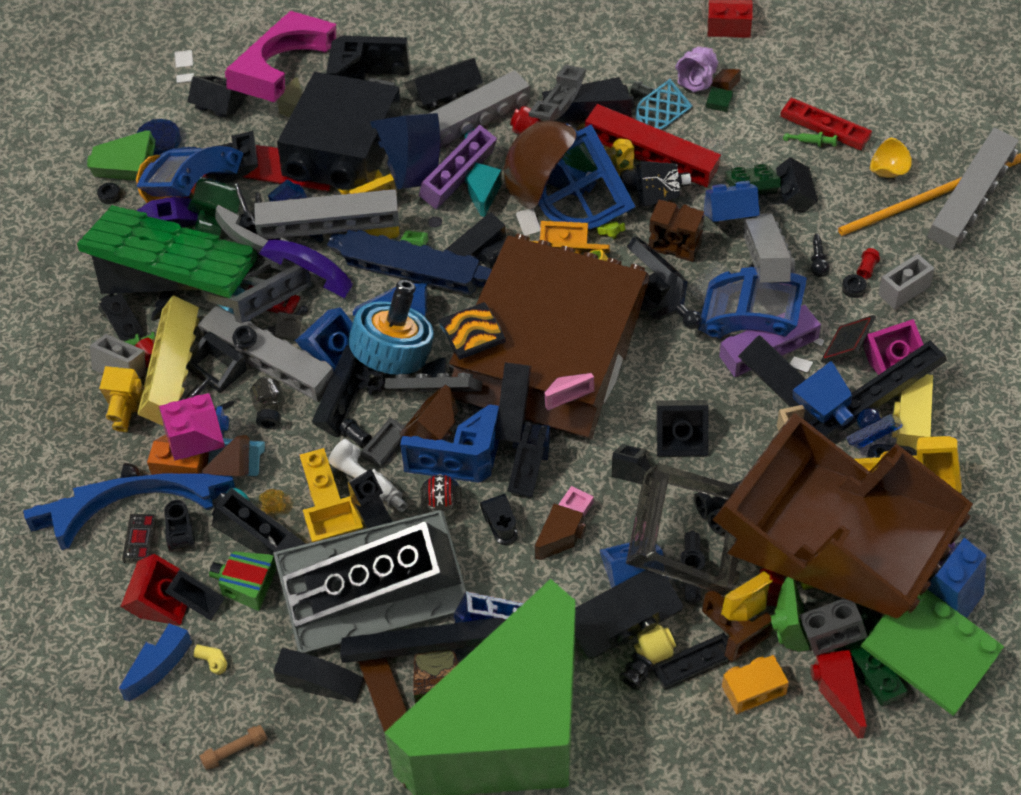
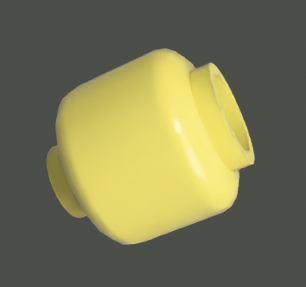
M659 624L648 632H639L637 634L638 643L634 645L636 652L646 657L652 664L673 656V648L677 647L669 628H663Z

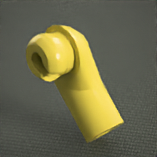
M196 645L194 650L195 658L207 660L212 673L222 674L225 672L227 661L220 649Z

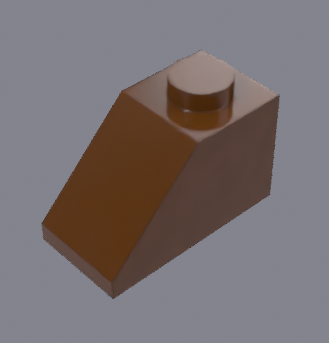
M554 503L535 544V559L542 560L573 548L578 538L582 539L586 531V524L583 523V513Z

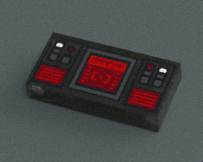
M130 514L122 556L124 563L137 564L139 560L152 554L157 525L156 514Z

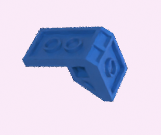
M488 405L458 425L453 443L445 440L423 439L418 436H402L400 446L404 472L428 476L435 475V477L440 476L442 478H445V475H447V478L450 476L451 479L480 483L490 477L500 440L495 439L499 406ZM467 441L472 442L471 445H464Z

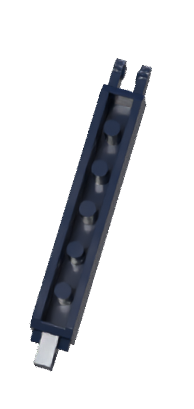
M348 230L346 235L332 233L327 245L329 250L343 255L348 266L400 279L408 278L418 283H427L430 286L468 295L476 292L477 287L484 288L492 271L490 268L481 266L480 261L471 255L464 257L456 255L449 250L439 251L427 245L417 246L405 240H391L384 235H369L362 230H357V232Z

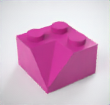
M209 393L159 406L174 461L225 447L216 411Z

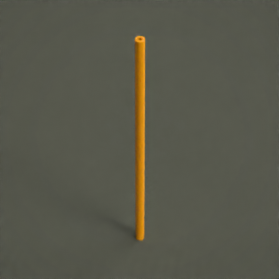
M1021 153L1016 155L1012 163L1007 162L1008 168L1021 163ZM961 178L838 228V232L841 236H844L954 191Z

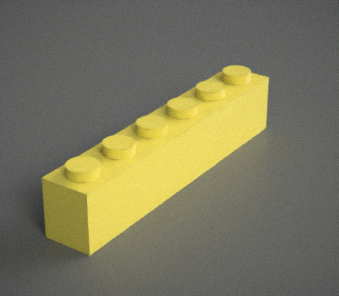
M174 295L161 312L137 414L162 426L163 422L159 406L179 401L184 393L182 383L188 374L186 365L191 359L192 352H190V348L196 338L193 332L199 323V318H197L199 307Z

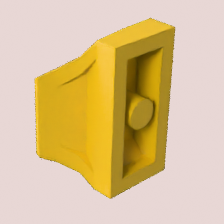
M762 572L725 595L721 614L728 620L747 621L765 610L769 585L773 580H770V576L766 572Z

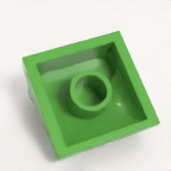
M789 577L786 578L779 592L775 615H771L773 630L777 631L780 645L784 644L786 649L798 652L810 650L809 640L799 616L805 613L804 603L795 580Z

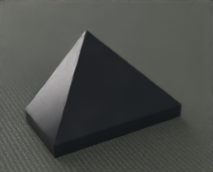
M181 569L165 591V593L209 620L213 618L225 599L220 593Z

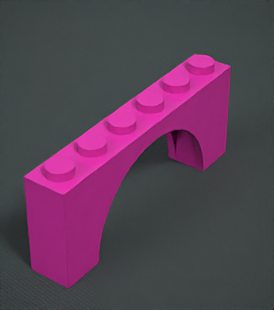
M289 11L226 68L227 88L275 102L285 93V73L271 67L266 61L276 54L290 50L311 49L327 52L331 48L332 41L336 39V23Z

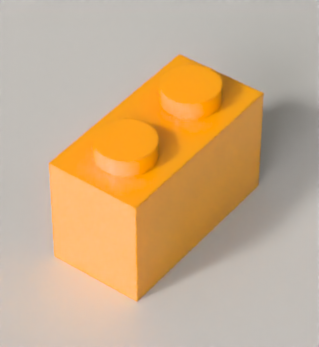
M771 655L766 658L758 657L750 664L741 668L736 666L729 669L723 674L722 688L735 713L739 714L787 695L789 682L775 656Z

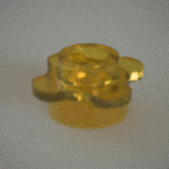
M268 489L260 494L261 510L267 515L271 512L285 511L286 504L283 502L284 492Z

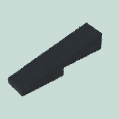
M490 212L445 250L464 257L466 255L476 257L484 248L506 238L505 224ZM427 285L431 290L436 288L434 286Z

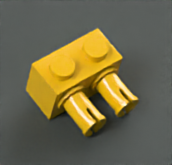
M105 366L99 387L109 404L105 417L114 422L112 428L118 432L128 431L131 414L138 412L144 386L134 369Z

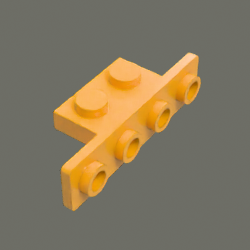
M541 221L540 240L552 243V247L561 249V246H567L575 249V253L578 254L600 249L604 253H610V245L587 244L588 223Z

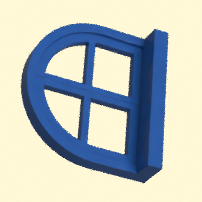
M592 124L576 132V139L569 150L584 143L598 170L575 182L565 162L561 159L559 163L570 185L550 196L547 195L545 186L538 203L541 210L551 221L588 223V230L595 229L626 212L629 213L636 209ZM602 177L616 204L593 216L579 189ZM575 192L589 218L579 219L566 216L559 212L552 204Z

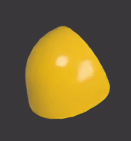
M890 137L875 152L870 163V170L884 178L903 175L911 168L910 152L902 142Z

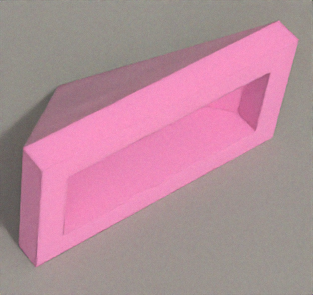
M592 373L557 378L545 391L546 409H553L593 392L594 376Z

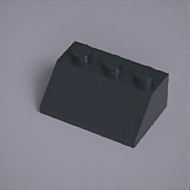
M471 58L404 82V85L417 106L425 105V108L428 109L438 105L437 100L445 98L446 101L457 98L458 92L465 90L467 94L478 89L477 85L482 84L483 80L475 58Z

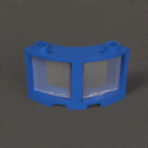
M212 146L204 149L197 147L174 148L160 154V157L154 163H150L147 166L136 187L153 197L189 196L193 186L205 174H237L243 152L226 146Z
M755 267L741 268L740 272L733 274L729 271L713 278L708 284L701 314L702 323L698 330L716 338H721L728 333L740 330H762L786 337L797 327L807 278L796 273H790V282L760 283Z

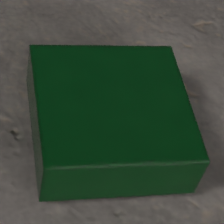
M711 87L706 101V108L728 112L733 98V91Z

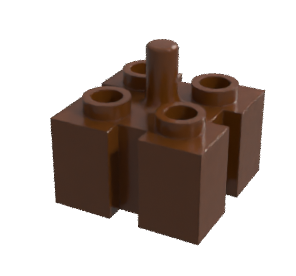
M659 199L650 218L649 232L651 235L649 237V245L658 253L667 255V252L676 254V258L694 262L702 243L703 230L701 229L704 224V211L690 208L688 205H683L679 209L677 204Z

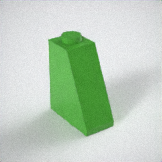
M143 131L94 146L91 155L88 156L87 166L94 177L136 181L139 166L149 156H153L156 141L150 131Z

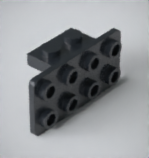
M654 565L575 608V637L586 657L594 659L618 645L628 643L639 632H648L655 628L657 624L678 614L683 610V604L659 565Z

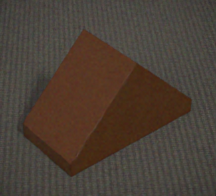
M247 435L236 436L202 472L204 474L223 476L248 475L250 438Z

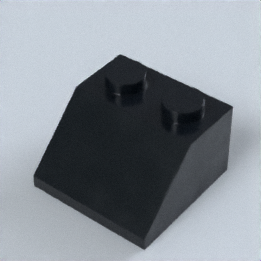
M215 75L192 76L187 102L194 104V108L198 110L208 111L210 109L217 116L227 117L228 114H236L248 94L228 89L225 78Z
M656 400L657 456H708L709 405L707 400Z

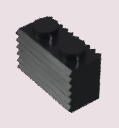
M789 157L776 168V173L780 178V188L784 204L802 213L816 204L819 199H817V192H815V185L812 181L811 171H809L810 168Z

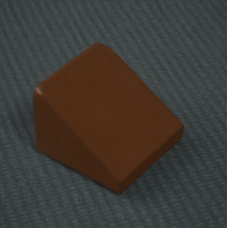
M722 69L712 79L711 85L719 89L731 91L741 79V70Z

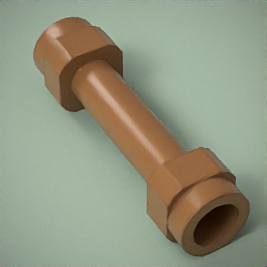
M258 725L248 729L247 735L215 751L212 748L204 751L199 757L205 770L207 771L219 766L218 761L252 744L255 747L263 744L268 739L262 726Z

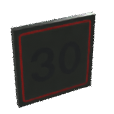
M871 315L840 325L821 362L825 363L858 353L876 316Z

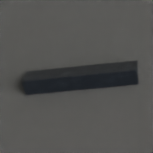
M758 335L738 357L789 407L799 406L800 404L793 399V389L806 379L762 336ZM805 409L804 420L808 423L815 417Z
M346 345L312 420L314 425L334 437H339L341 433L340 425L347 419L360 389L358 385L362 381L356 377V374H362L364 371L362 366H366L353 355L349 345Z

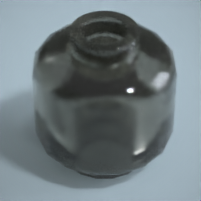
M260 378L250 388V396L256 411L271 409L278 412L285 403L282 386L274 378Z

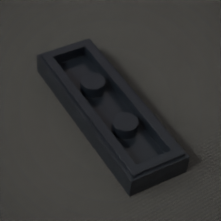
M505 362L495 439L519 442L522 439L532 367L530 365Z
M724 632L653 664L655 666L653 672L664 691L730 662L725 656L728 637Z

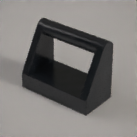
M210 331L202 337L194 349L189 363L186 365V369L202 381L210 378L211 381L208 385L218 393H222L247 371L244 356ZM209 354L228 367L220 381L197 365Z

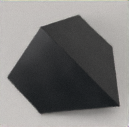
M621 444L613 452L612 477L660 489L646 457L647 449Z

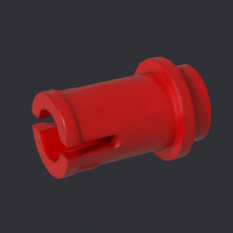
M868 248L861 255L862 261L856 274L864 279L871 278L875 265L880 261V254L876 249Z

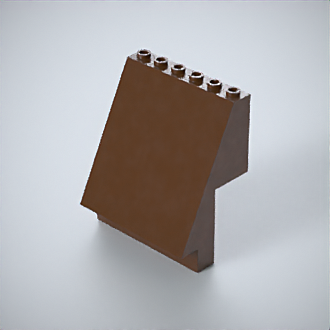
M516 234L515 237L508 235L476 305L483 302L487 304L500 326L506 342L461 360L453 353L449 362L454 367L452 377H458V373L473 374L474 379L483 381L482 391L452 392L454 400L480 408H485L488 405L499 406L505 362L530 365L532 367L525 421L539 425H548L553 429L593 439L617 355L619 354L623 360L626 359L650 276L645 271V268L639 265L631 264L630 267L621 265V261L613 258H608L607 261L598 259V255L590 252H585L584 255L575 253V249L567 246H561V249L552 247L553 244L548 241L539 240L536 243L529 241L530 238L525 235ZM592 373L594 376L593 392L553 409H546L545 391L557 378Z
M794 412L713 520L737 539L727 554L898 619L906 611L909 614L913 612L920 603V600L917 598L918 595L921 596L931 584L928 579H931L941 567L938 562L944 560L951 551L948 545L953 544L960 536L961 532L958 529L959 527L962 528L970 519L971 515L968 512L973 503L897 443L869 471Z

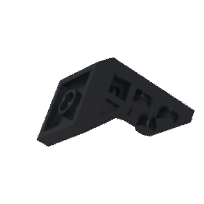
M342 35L332 41L326 74L365 81L367 74L410 75L408 37Z

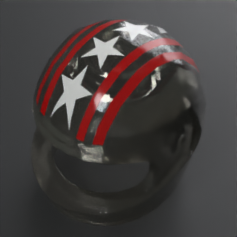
M442 474L434 475L426 480L420 488L423 514L428 513L426 508L432 511H447L457 505L454 513L445 517L447 525L453 523L458 518L462 505L460 485L450 476Z

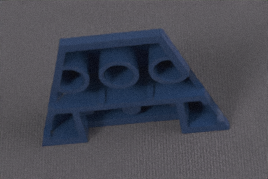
M438 113L405 115L371 121L372 129L376 128L381 139L378 142L380 148L385 149L389 158L387 164L398 190L421 187L422 182L439 164L440 126Z

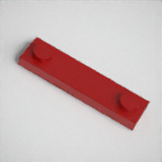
M792 97L780 113V117L815 132H823V135L827 137L837 135V141L858 150H862L872 136V130Z

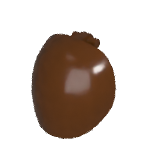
M552 120L536 122L520 133L511 144L504 165V181L510 194L525 208L533 209L538 205L554 168L574 143L576 131L571 126Z

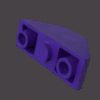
M175 196L152 200L136 210L147 213L148 217L178 223L180 227L196 225L198 213L187 210L189 198Z

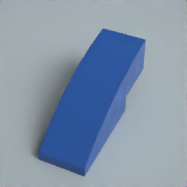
M169 623L156 646L145 643L119 687L124 700L131 701L163 679L176 666L192 644L188 630Z

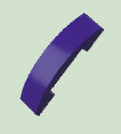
M268 240L259 253L280 265L285 259H288L326 279L324 288L344 299L353 286L348 276L335 263L319 252L301 244L284 240Z

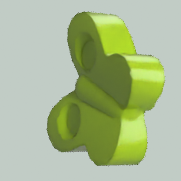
M612 221L597 227L599 235L608 234V237L613 239L617 238L619 232L626 230L625 223L619 224L618 221Z

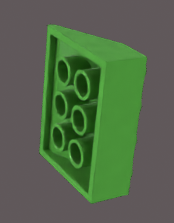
M927 589L921 596L918 595L917 598L920 600V603L910 614L906 611L898 619L885 614L861 647L954 716L1004 646Z

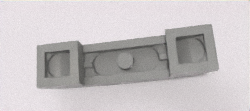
M218 205L215 219L221 228L234 241L251 246L253 250L257 251L258 255H261L259 253L268 240L239 226V215Z

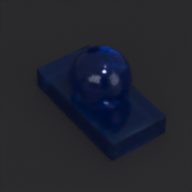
M874 408L863 409L857 417V424L861 430L846 438L849 445L860 449L902 428L903 424L900 418L893 414L882 418L879 411Z

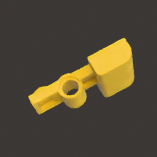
M950 436L919 438L917 440V456L913 457L959 493H962L957 440ZM888 451L882 453L878 458H858L855 460L870 471Z
M321 448L300 454V460L314 503V507L303 510L311 542L363 530L362 522L351 502V497L340 499L325 449Z

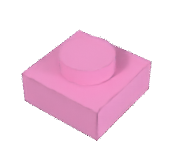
M571 486L559 505L582 512L584 518L594 503V497Z

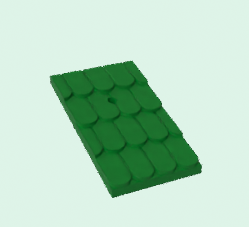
M113 205L109 207L99 218L100 220L77 243L80 252L92 256L101 294L204 290L230 298L258 259L257 251L253 250L249 245L222 240L218 235L183 228L178 223L148 217L147 213Z

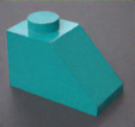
M475 163L472 171L467 172L465 183L468 185V194L480 216L485 217L502 186L501 169Z

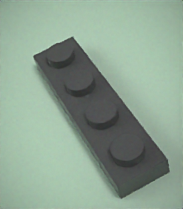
M438 373L437 377L433 378L428 374H416V378H411L410 375L397 374L396 378L385 379V389L400 393L436 392L446 384L450 387L451 392L482 391L483 381L474 379L473 374L458 373V377Z

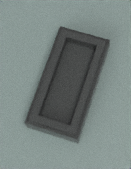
M389 418L361 451V457L382 468L400 447L402 436L399 433L405 425Z

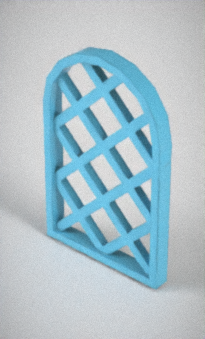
M669 79L638 103L635 115L638 121L643 122L642 120H645V124H648V121L655 122V128L661 130L689 110L692 105L672 80ZM667 85V90H662ZM657 92L656 98H651ZM660 93L667 94V100L660 99ZM670 95H676L677 102L670 101ZM646 100V105L640 106ZM649 101L656 102V108H650ZM659 103L667 104L666 110L659 109ZM670 105L677 106V112L669 111ZM680 107H686V109L680 112ZM639 109L645 110V117L639 116ZM648 111L656 112L655 118H649ZM659 113L666 114V121L659 119ZM669 115H674L675 117L669 121ZM658 123L664 124L663 126L658 127Z

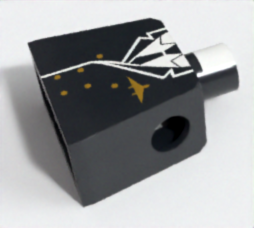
M647 161L635 162L639 207L656 204L659 199L666 201L680 197L679 187L690 186L691 184L690 173H678L677 164Z

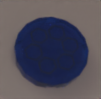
M167 119L150 120L144 123L137 131V133L143 131L151 132L156 141L153 156L177 148L181 142L178 126Z

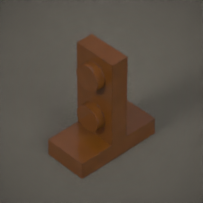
M712 589L705 594L702 612L730 636L725 656L733 662L771 636L773 628L771 615L766 612L753 622L750 620H728L721 614L725 597Z

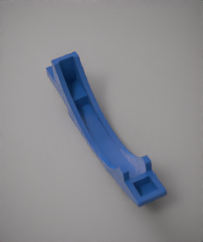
M164 473L118 478L73 488L74 497L62 498L45 505H36L30 509L23 510L31 532L54 526L58 544L61 550L70 547L78 531L94 514L120 499L142 493H169L190 499L205 510L214 508L213 499H217L221 493L226 494L230 488H235L232 476L211 474Z

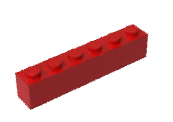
M599 104L595 106L585 121V127L592 124L602 145L611 148L616 140L628 139L634 146V158L647 162L677 164L678 173L689 172L692 182L706 188L718 171L721 154Z

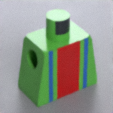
M234 551L230 554L226 565L213 562L210 567L209 576L219 579V587L223 596L259 611L276 573L277 565L273 555Z

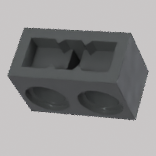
M847 599L838 600L799 615L814 656L867 638L865 627L855 602Z

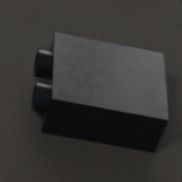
M314 71L277 141L282 176L289 177L297 182L311 181L332 185L340 190L355 189L374 181L377 171L386 156V151L384 148H380L378 142L381 139L376 128L372 129L370 122L401 116L399 86Z

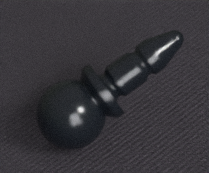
M815 233L813 238L814 255L811 256V261L813 262L811 264V272L815 276L824 277L829 273L830 265L826 261L828 256L823 253L822 240L819 234Z
M164 292L160 295L155 304L156 309L152 312V321L160 319L163 307L175 294Z

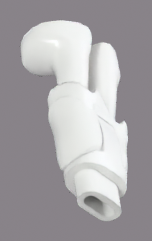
M348 439L340 441L332 450L329 464L353 478L367 471L357 463L361 450ZM373 468L372 471L383 491L380 497L384 505L390 508L395 507L400 512L405 511L408 504L401 499L402 493L385 476Z

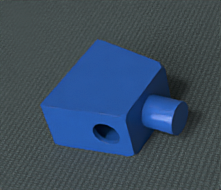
M832 361L793 389V399L798 404L803 405L809 413L822 423H826L835 417L844 426L854 418L853 414L846 408L852 403V393Z

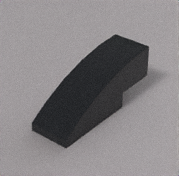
M286 648L281 649L273 671L276 682L302 687L306 693L352 703L357 702L364 681L363 676L337 664Z

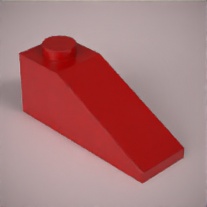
M850 650L816 655L815 664L811 665L812 680L818 682L821 694L858 739L864 738L867 725Z

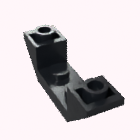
M371 469L348 482L351 502L365 529L393 522L380 497L383 491Z

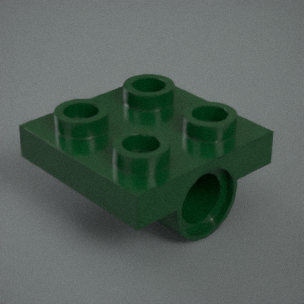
M767 164L754 165V168L745 169V167H733L731 171H725V181L730 187L736 186L737 182L749 181L750 184L757 187L758 196L777 194L780 187L779 176Z

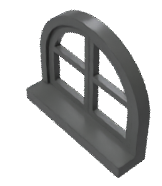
M258 256V259L251 267L258 268L248 272L241 282L254 287L237 296L232 295L230 298L204 290L200 291L205 300L233 308L235 321L244 323L312 285L309 270L288 259H285L280 265L264 256ZM270 268L283 270L267 280L255 277Z

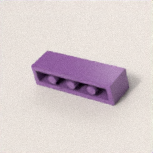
M479 125L422 182L419 196L437 210L465 181L467 172L472 171L475 163L482 164L493 153L497 138Z
M804 304L800 309L797 327L786 337L768 331L745 330L743 333L734 337L730 336L721 342L719 357L733 376L737 377L751 370L738 356L758 335L762 336L783 356L817 340L821 324ZM782 314L778 317L784 318L785 314Z

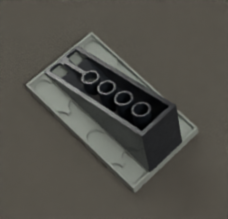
M438 510L273 552L298 652L305 654L315 653L341 645V638L397 631L471 611V605L444 512Z

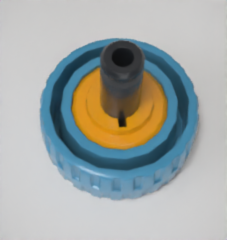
M400 280L396 283V289L391 302L380 301L366 304L357 311L349 336V347L353 355L360 362L374 370L395 375L410 374L421 369L428 359L434 339V331L426 317L410 308L414 297L413 293L416 290L415 285L411 281Z

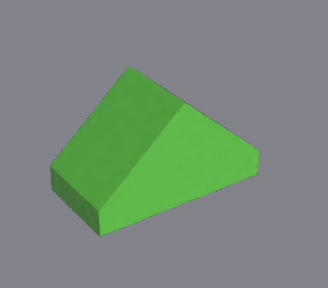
M550 579L385 732L393 774L402 784L406 785V788L413 795H470L566 788L569 786L575 661V599Z

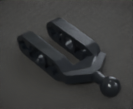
M633 236L627 244V248L664 282L671 286L660 303L646 290L641 309L656 320H661L678 313L683 318V324L686 328L697 329L702 323L700 313L695 310L689 311L684 306L688 282L641 238Z

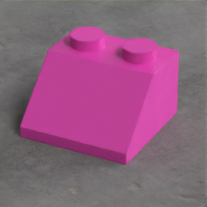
M914 319L867 334L863 341V348L867 359L878 375L924 345Z

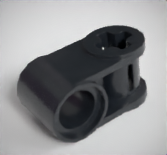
M504 493L480 502L486 523L489 524L495 540L505 546L513 544L517 540L518 533L515 527L516 519L506 494Z
M181 500L170 501L164 508L165 536L169 553L174 552V549L188 546L191 549L196 548L192 519L187 505Z

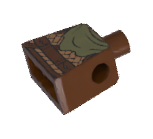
M452 649L421 653L414 656L413 694L415 704L458 665Z

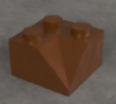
M445 384L428 397L399 434L401 436H418L423 439L446 441L452 433L450 429L456 423L454 417L459 412L450 387Z

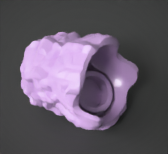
M696 47L692 49V52L688 51L679 59L675 69H677L678 84L681 87L688 88L694 93L695 91L705 90L710 87L712 75L716 73L718 66L716 54L711 48Z

